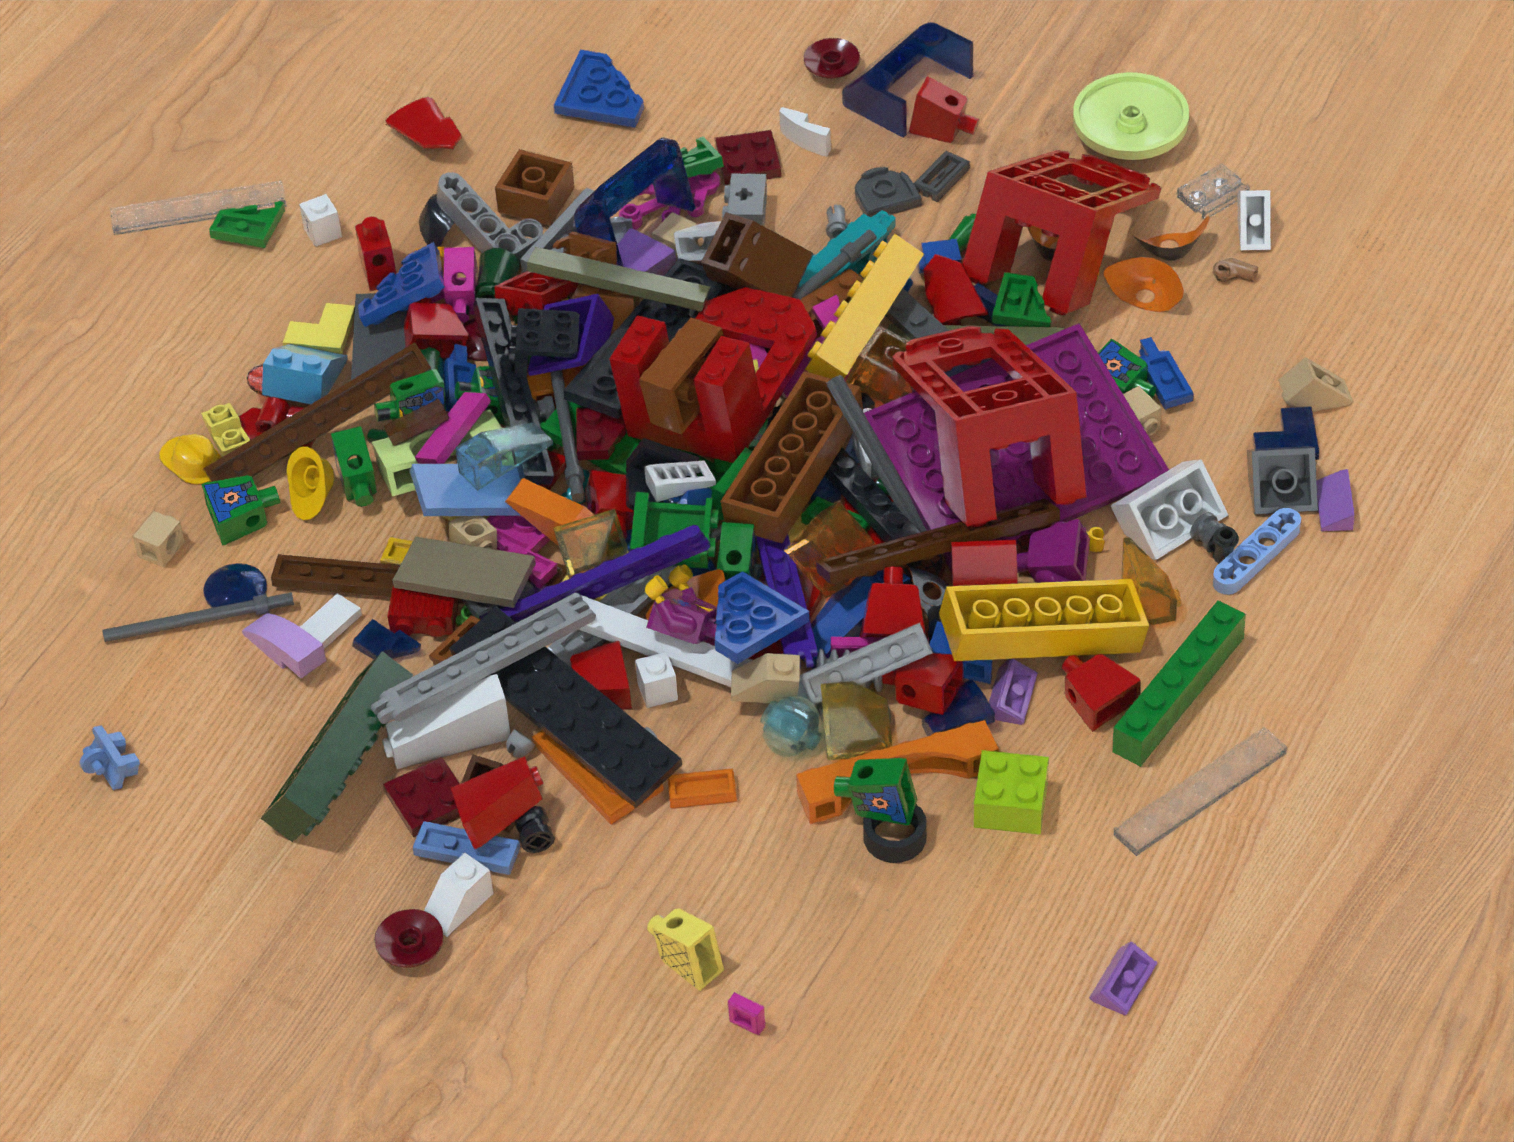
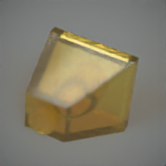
M615 509L554 527L569 579L575 574L584 573L605 561L614 560L629 553Z
M1130 537L1123 538L1121 579L1133 580L1149 626L1176 621L1177 607L1181 606L1178 588L1172 587L1169 576Z
M854 681L820 684L827 760L849 759L867 754L873 750L892 747L886 698Z

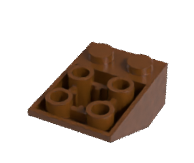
M726 212L701 264L709 280L737 289L749 287L793 298L813 257V252L753 220Z

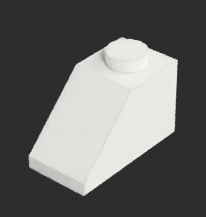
M1270 190L1237 191L1240 250H1271Z
M464 853L441 874L424 911L432 914L440 922L443 935L446 937L450 935L493 895L490 870Z

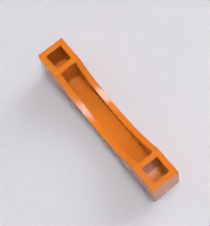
M985 720L967 723L955 729L936 732L927 737L913 741H904L899 745L881 750H873L864 755L850 759H841L836 763L818 768H810L804 772L797 773V795L809 823L813 824L841 816L852 803L850 797L834 795V781L837 776L850 777L855 762L860 759L906 758L910 774L942 773L969 779L978 776L982 750L999 752V748Z

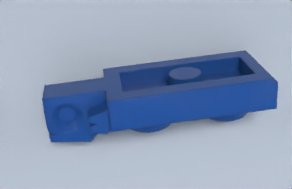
M1152 337L1140 340V358L1146 361L1148 365L1147 380L1150 384L1156 386L1155 394L1164 409L1192 402L1193 391L1169 350L1159 351Z
M455 344L452 354L444 362L446 411L449 412L458 401L455 399V385L457 381L471 382L476 368L475 364L467 362V346Z

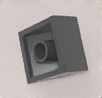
M1300 446L1247 450L1248 482L1254 514L1275 513L1282 508H1291L1297 512L1318 511L1315 447Z

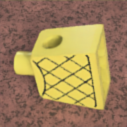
M680 908L674 909L664 918L656 915L649 921L647 931L655 937L661 960L696 989L701 991L724 971L712 925Z

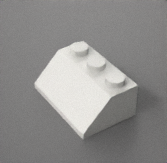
M1202 459L1181 462L1111 505L1124 534L1153 560L1159 559L1191 539L1190 529L1196 519L1202 514L1211 512L1217 517L1218 521L1228 516Z

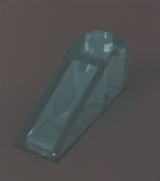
M534 422L480 432L456 447L458 470L478 491L553 445V440Z

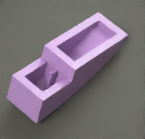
M266 613L242 630L243 635L282 669L288 667L301 679L326 661L322 643L298 625L275 614Z

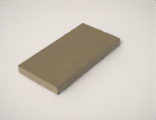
M415 537L393 578L394 588L514 608L536 565L535 556Z

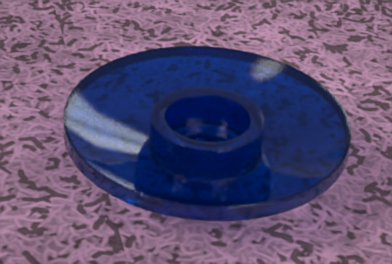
M242 563L229 564L217 569L207 578L203 589L204 597L211 608L254 600L253 596L266 594V578L259 569L252 565Z

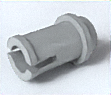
M834 205V214L831 206L826 212L828 217L826 233L831 239L836 238L848 226L845 220V209L841 205Z

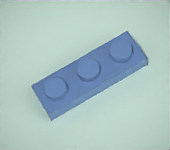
M423 821L413 845L415 856L454 863L461 855L466 853L490 871L510 875L520 851L519 840L494 836L482 847L474 850L465 829Z

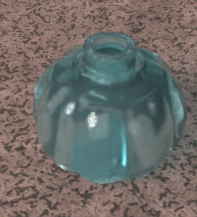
M787 696L779 702L773 700L764 711L760 720L764 724L763 738L766 745L771 751L780 756H796L807 748L813 751L822 738V734L818 732L820 720L818 711L811 701L802 696Z

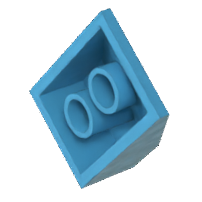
M293 344L272 348L263 363L262 395L312 404L330 392L348 361V355Z

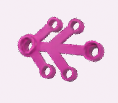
M658 167L657 180L660 183L668 184L669 182L662 176ZM716 172L707 175L699 174L681 183L685 185L676 187L649 183L647 177L636 176L632 179V190L635 194L659 195V197L639 206L626 204L620 210L619 217H624L625 219L632 218V228L636 230L642 226L643 216L670 204L669 209L665 210L661 215L663 222L672 212L680 215L686 196L695 193L694 198L687 201V213L691 217H699L704 214L706 197L713 195L720 185V177Z

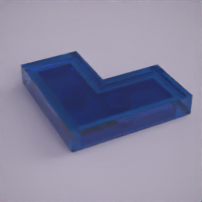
M1312 407L1281 408L1282 431L1253 433L1254 449L1311 446L1315 447V460H1319V447Z

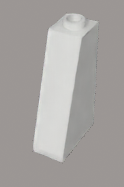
M490 675L401 722L394 720L386 725L388 738L382 739L386 757H393L396 768L400 769L506 741L510 735L506 699L498 675Z

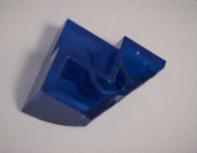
M971 679L960 687L943 715L933 712L929 713L922 719V727L926 735L930 736L933 733L955 729L967 723L985 720L987 724L995 722V712L981 689Z

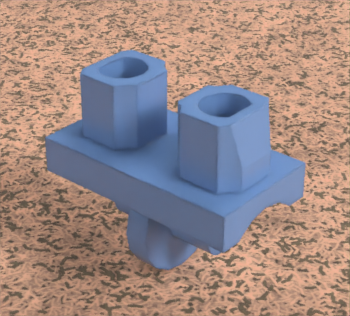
M102 725L93 727L92 732L95 738L90 746L83 749L84 754L79 761L80 767L88 774L95 772L97 775L103 774L113 790L121 789L124 778L138 774L139 759L135 753L121 756L122 753H125L126 741L121 731L107 734Z

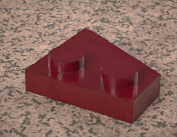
M576 408L578 460L609 459L615 451V445L621 442L626 434L623 414L617 419L589 408Z

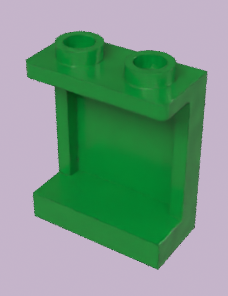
M636 492L630 551L653 543L664 535H671L689 526L697 525L709 540L710 548L672 566H682L685 564L692 568L708 569L709 557H715L716 538H711L712 528H718L719 510L713 509V498H706L705 506L658 503L649 501V493Z

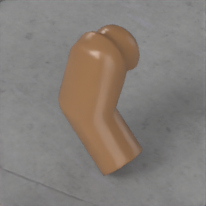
M1234 258L1218 261L1213 267V275L1217 279L1224 281L1238 276L1253 281L1258 273L1257 266Z

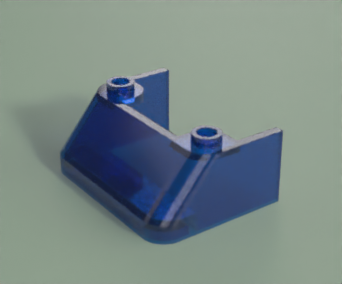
M933 22L923 24L898 40L848 83L842 90V104L847 109L904 138L907 135L906 100L887 90L925 56L971 79L973 77V41Z
M665 137L659 138L602 183L578 206L574 213L577 233L616 243L618 266L624 267L610 217L651 184H653L658 203L691 212L696 209L678 142Z

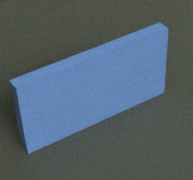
M412 464L410 474L424 516H521L505 502L520 482L516 464Z

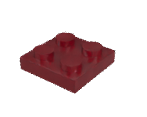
M772 130L715 138L716 150L722 156L724 167H721L724 185L730 184L731 174H766V179L781 177V166Z
M443 757L383 784L385 794L413 837L418 836L423 821L441 825L459 817L451 788L460 783Z

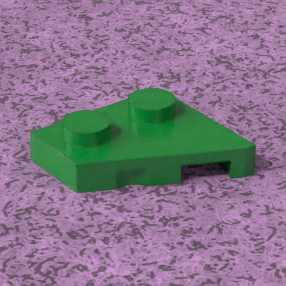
M702 136L696 139L697 146L688 151L687 148L683 147L674 155L665 158L658 164L660 173L670 184L683 183L690 177L699 174H711L715 169L724 167L722 156Z
M277 201L275 202V207L260 210L257 209V205L245 206L240 209L220 210L209 229L210 237L265 248L285 212L284 202Z
M1004 272L992 314V323L1015 327H1051V318L1046 314L1042 295L1038 293V285L1034 276Z

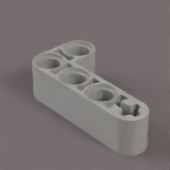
M450 172L443 174L439 178L436 196L437 203L482 253L491 248L508 250L517 257L519 264H521V257L543 235L542 225L537 220L524 219L508 228L459 174Z

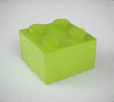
M982 750L974 798V828L1041 835L1048 786L1049 757Z

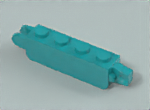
M881 210L872 217L863 213L854 222L849 223L843 232L836 238H832L827 246L818 254L813 255L796 290L841 253L840 249L849 242H855L869 229L874 232L877 239L861 251V256L853 263L848 262L825 283L849 268L855 273H859L864 269L869 260L875 262L877 258L873 256V253L882 240L887 243V236L896 226V217Z

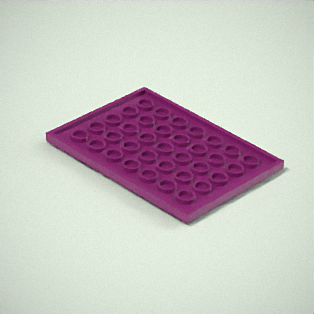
M1080 323L1026 345L1077 392L1087 497L1077 499L1073 504L1069 505L1056 504L1034 482L1030 442L1021 441L1009 444V447L1005 449H990L996 512L1045 498L1060 509V521L1068 522L1126 497L1169 470ZM994 359L949 377L963 392L1014 380ZM915 391L864 412L897 470L926 530L961 522L958 516L945 503L935 410ZM1056 522L1050 523V524L1048 525V527H1046V528H1049L1050 526H1052V525L1055 524ZM1032 528L1021 531L1017 536H1003L992 541L1016 540V544L1030 539L1034 532L1046 528ZM951 552L942 553L948 568L952 572Z

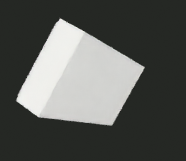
M337 593L300 627L322 643L325 649L362 616L361 608Z

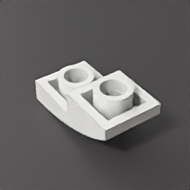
M781 107V133L798 146L827 157L831 150L830 128L809 123L808 114Z

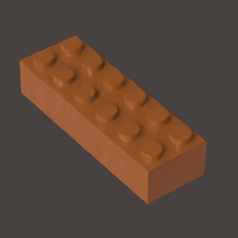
M806 371L802 373L722 498L721 506L724 522L754 524L755 536L783 543L852 432V428L827 387V383L831 378ZM847 383L863 411L860 386Z

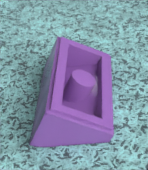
M1348 469L1340 470L1316 480L1321 531L1353 530L1354 507Z
M1008 659L997 671L985 717L1022 725L1025 721L1038 673L1014 659Z
M1132 941L1127 943L1117 951L1089 999L1125 1016L1150 977L1157 962Z

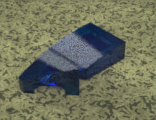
M372 619L353 639L352 647L372 659L381 651L394 659L417 653L421 648V644L401 630L394 634Z

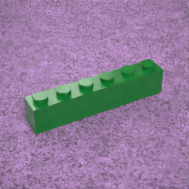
M1217 600L1114 726L1113 753L1140 767L1242 642L1245 630V613Z

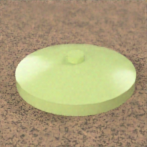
M1117 73L1095 80L1080 92L1074 103L1073 124L1079 138L1088 147L1100 154L1125 160L1147 159L1171 150L1183 139L1189 125V106L1184 95L1174 85L1159 77L1143 73Z

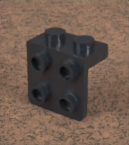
M518 308L517 325H511L510 343H515L516 346H510L509 364L515 365L514 377L527 378L528 355L576 357L578 354L579 314L574 311Z
M643 438L626 460V506L634 510L636 492L649 493V501L656 502L646 484L645 466L699 461V457Z

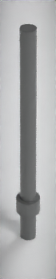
M869 229L855 242L846 244L840 249L841 253L795 291L793 298L802 299L819 288L848 262L853 263L861 256V251L877 239L874 232Z
M558 370L550 373L567 467L564 474L566 484L570 486L572 500L574 502H581L585 498L582 485L585 478L583 469L579 466L568 401L564 400L565 382L563 371Z
M292 592L270 597L264 594L253 596L254 600L103 629L104 641L108 642L254 612L257 615L270 613V609L294 605Z

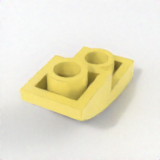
M230 403L214 406L210 410L201 413L206 427L222 457L250 441L241 426L239 416Z

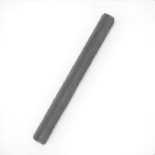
M838 375L830 379L827 387L893 502L920 532L927 531L897 470L843 376Z

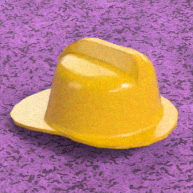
M199 434L177 436L167 441L159 452L160 461L165 467L186 483L195 485L211 482L204 468L222 458L211 441Z
M300 447L292 452L286 469L292 510L298 518L310 520L317 516L323 508L325 499L334 485L335 476L332 465L326 459L320 457L314 449Z

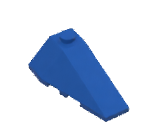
M884 570L878 571L873 576H859L849 579L848 582L838 586L811 623L817 653L819 649H823L826 659H829L831 654V637H860L869 589L873 583L884 582ZM903 573V584L910 585V578ZM812 657L814 667L811 668L815 669L817 668V657Z

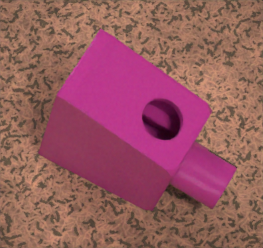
M474 247L444 248L446 304L453 307L461 323L467 322L469 315H475L473 304L479 271ZM462 273L466 278H457V275Z

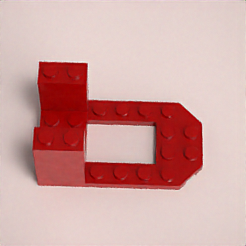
M1061 150L1051 151L988 171L963 260V266L973 283L986 285L989 282L1002 278L1004 272L1011 273L1023 226L1032 227L1033 225L1041 228V232L1047 236L1059 237L1042 295L1044 305L1050 307V312L1058 315H1066L1090 305L1115 214L1125 212L1159 198L1161 187L1156 183H1151L1150 185V178L1146 174L1092 155L1082 154L1081 159L1069 158L1070 153ZM1070 174L1078 177L1077 181L1086 185H1094L1095 183L1104 186V189L1090 193L1055 179Z
M745 287L706 301L703 311H700L695 319L721 327L724 336L719 338L694 378L700 413L682 434L650 423L639 381L642 373L651 366L661 350L665 349L670 343L666 324L663 321L637 315L609 358L628 436L641 440L646 438L668 447L734 463L745 447L748 448L817 337L816 327L800 299ZM750 344L771 348L757 372H755Z
M967 326L912 339L906 344L905 352H897L892 356L893 368L935 410L945 503L967 527H980L988 521L997 519L990 449H1005L1009 447V444L1021 441L1030 442L1034 482L1056 504L1069 505L1073 504L1077 499L1087 497L1077 392L1009 329L996 328L994 334L982 333L981 327ZM992 358L1014 380L963 392L944 372L950 371L954 366L963 364L977 365L984 359Z

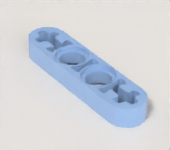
M1282 508L1273 513L1216 566L1213 574L1214 589L1225 595L1238 592L1298 536L1301 526L1300 514L1291 508ZM1270 538L1275 541V544L1264 546L1259 543V540ZM1244 556H1250L1256 561L1252 564H1244L1239 559Z

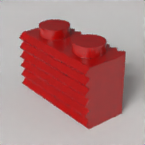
M392 588L387 616L390 633H397L400 636L429 634L432 637H442L443 635H451L455 631L456 617L458 615L457 598Z

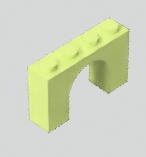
M491 410L484 411L450 455L470 456L478 464H512L507 436ZM440 424L396 446L392 445L389 437L372 442L378 470L392 497L415 490L410 474L412 464H418L415 456Z

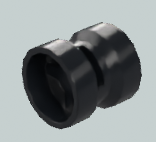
M533 806L514 821L517 831L521 833L520 842L522 848L526 852L538 853L548 849L554 843L555 838L551 827L548 826L549 819L547 813L541 806Z

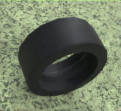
M917 804L910 822L915 827V832L908 838L899 841H890L881 838L875 833V828L885 821L863 817L864 844L868 852L879 860L888 863H902L911 860L922 852L927 842L926 816L922 808Z

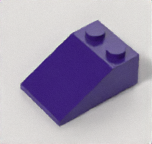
M599 294L545 305L544 310L574 311L579 314L578 354L574 358L531 356L527 373L529 376L583 366L610 338L614 316Z

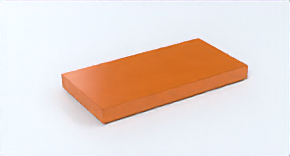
M541 730L532 736V742L535 744V747L610 825L636 809L544 731ZM663 784L660 785L639 806H641L648 800L652 799L653 797L664 791Z

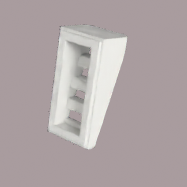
M705 460L645 466L646 484L656 502L684 495L688 490L716 485V480ZM701 472L703 476L697 477L696 473Z

